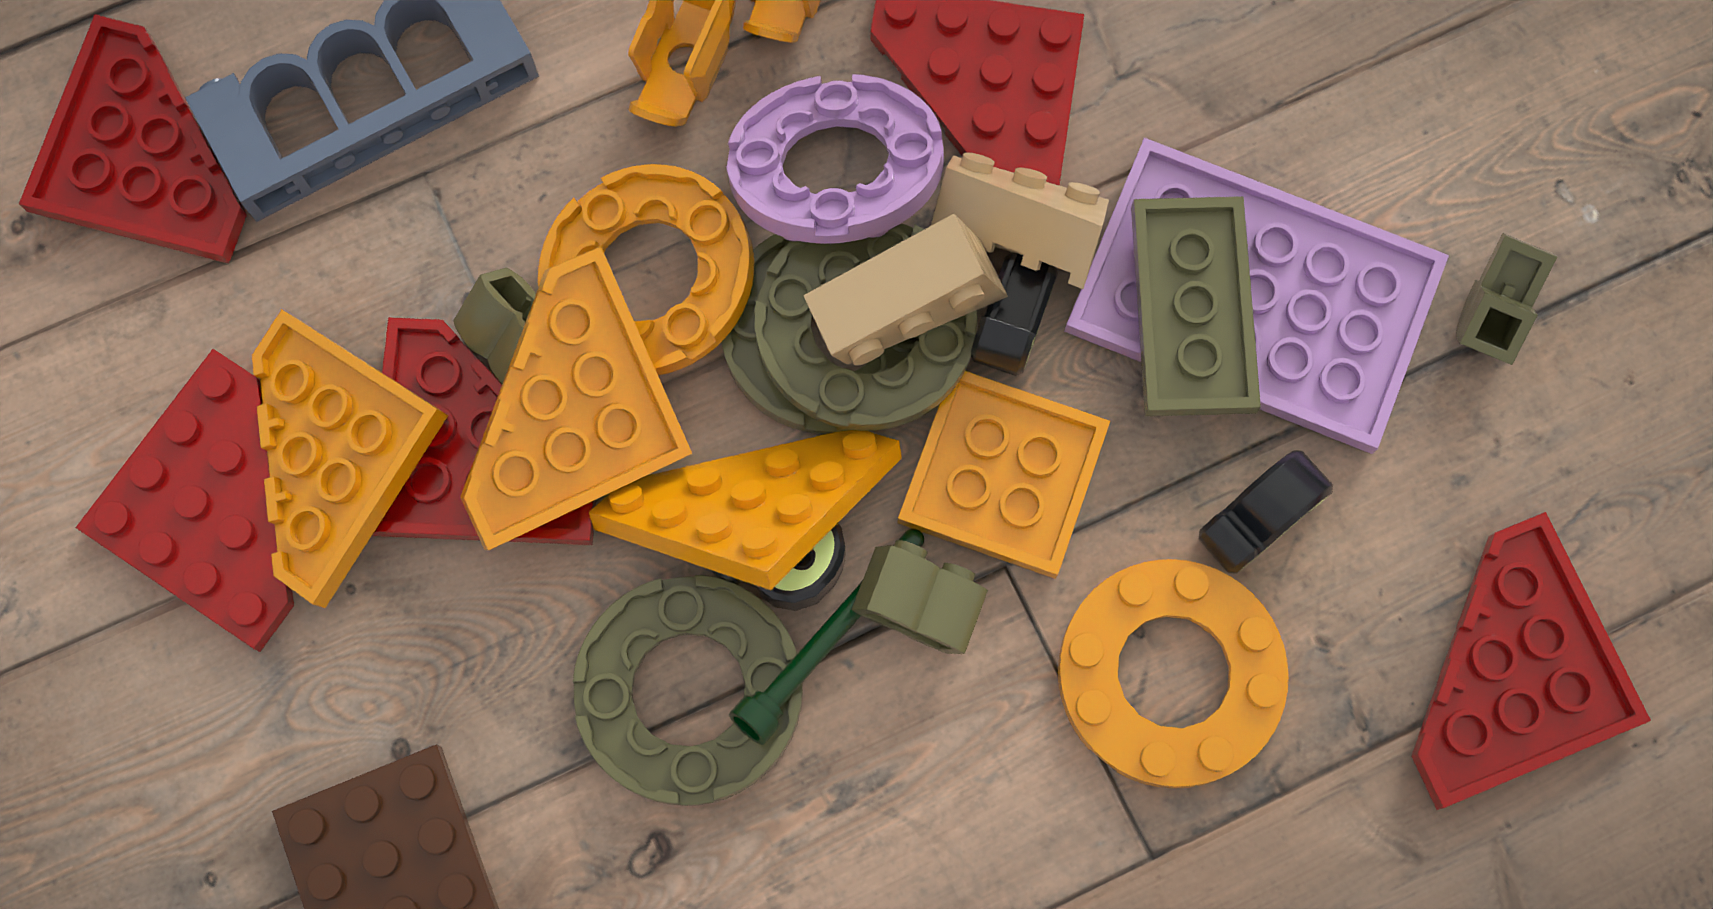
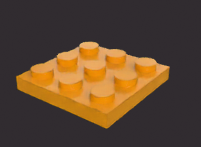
M965 371L953 391L939 404L897 523L1056 579L1110 420Z

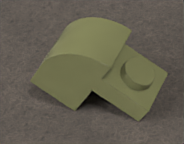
M1502 233L1480 280H1475L1463 307L1456 331L1459 343L1513 365L1538 316L1532 307L1557 256L1549 251Z

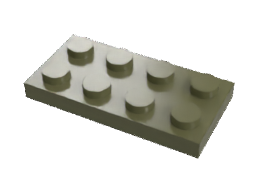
M1244 196L1134 199L1131 206L1145 416L1256 414L1261 408Z

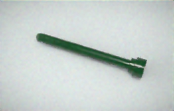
M914 528L907 530L899 538V540L910 542L920 547L923 546L925 541L923 533ZM862 581L763 693L756 691L752 697L745 695L729 713L730 719L750 739L761 745L767 742L780 726L777 720L783 714L780 709L861 617V615L852 611V607Z

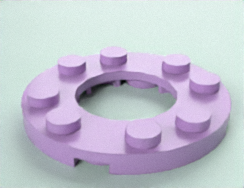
M852 74V82L831 81L822 84L821 76L784 86L752 106L742 116L731 133L728 141L730 151L726 166L730 188L737 204L750 219L764 229L789 241L819 244L851 242L868 237H880L886 234L888 230L913 216L930 199L939 184L944 167L942 132L939 122L929 106L920 97L901 85L881 78ZM837 126L858 128L875 135L886 146L888 159L887 163L884 164V170L870 184L864 185L859 183L856 185V191L847 192L839 188H829L814 194L806 186L802 188L795 186L784 174L783 163L787 152L799 139L817 130Z

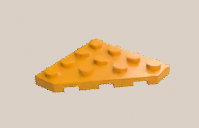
M601 247L549 268L543 274L460 496L485 550L489 551L692 454Z
M281 309L252 354L253 374L260 379L263 403L257 406L260 444L262 449L267 450L270 477L264 479L268 522L275 524L277 553L271 554L273 575L313 605L326 608L448 415L295 316Z
M848 430L646 475L611 492L589 511L593 529L772 590L902 459L899 440L874 434L870 431Z

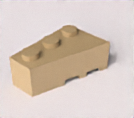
M963 153L962 158L953 156L945 170L931 226L955 214L980 239L985 251L989 253L994 252L996 247L1023 255L1021 265L1035 271L1040 270L1042 262L1070 272L1068 284L1084 289L1103 227L1109 200L1099 197V190L1085 184L1072 182L1068 183L1066 188L1046 182L1047 176L1032 169L1016 168L1015 173L996 168L994 167L995 162L983 155Z
M955 214L946 217L803 295L831 356L847 365L850 363L861 365L879 357L884 352V349L921 335L928 330L1008 297L980 239Z

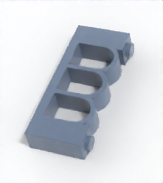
M384 0L376 12L374 25L363 20L346 19L330 24L319 32L308 48L307 60L296 54L279 53L265 57L249 68L241 83L233 73L225 78H217L206 82L200 87L199 91L185 97L240 203L254 220L258 222L539 77L531 52L500 0ZM424 20L441 22L455 33L471 62L415 89L397 56L398 40L402 33L414 23ZM359 53L374 54L382 58L390 66L406 95L349 124L334 97L331 87L332 75L338 64L347 57ZM294 86L310 88L321 96L338 130L283 158L267 128L265 121L267 106L272 98L284 89Z

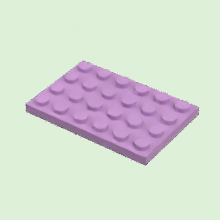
M1144 138L1090 266L1084 289L1080 290L1064 332L1141 362L1131 215L1133 200L1244 196L1261 403L1260 410L1373 454L1381 442L1449 255Z

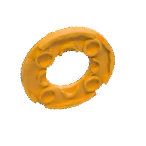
M647 164L623 168L601 177L600 179L603 183L590 190L578 201L573 197L556 217L546 236L540 254L538 288L545 270L598 247H601L605 253L608 246L620 234L638 225L661 223L679 229L691 240L698 255L697 278L693 287H691L690 294L682 303L671 307L660 318L634 321L659 376L683 369L697 362L715 349L737 324L746 307L753 285V245L748 229L735 206L723 194L722 190L703 176L684 168L663 164Z
M1164 559L1147 561L1125 568L1105 579L1092 590L1074 613L1064 634L1059 653L1058 682L1061 700L1066 715L1080 740L1101 760L1117 770V773L1139 783L1155 787L1189 788L1201 786L1230 775L1246 765L1262 750L1275 732L1281 719L1288 693L1289 674L1285 647L1280 633L1264 605L1243 584L1231 576L1210 566L1187 560ZM1163 617L1188 619L1201 626L1221 645L1229 667L1228 690L1219 708L1203 722L1184 728L1159 726L1140 716L1125 699L1118 679L1119 654L1128 636L1142 624Z

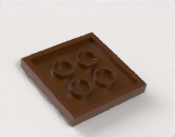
M437 744L272 811L304 909H499L442 747Z

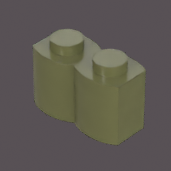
M507 267L480 274L453 320L455 328L465 344L472 351L488 360L491 370L501 384H503L536 296L531 286Z
M896 540L894 546L875 547L852 611L941 652L965 654L988 592L987 589L973 582L975 574L964 567L952 563H944L942 568L926 560L928 552L925 549L910 542Z

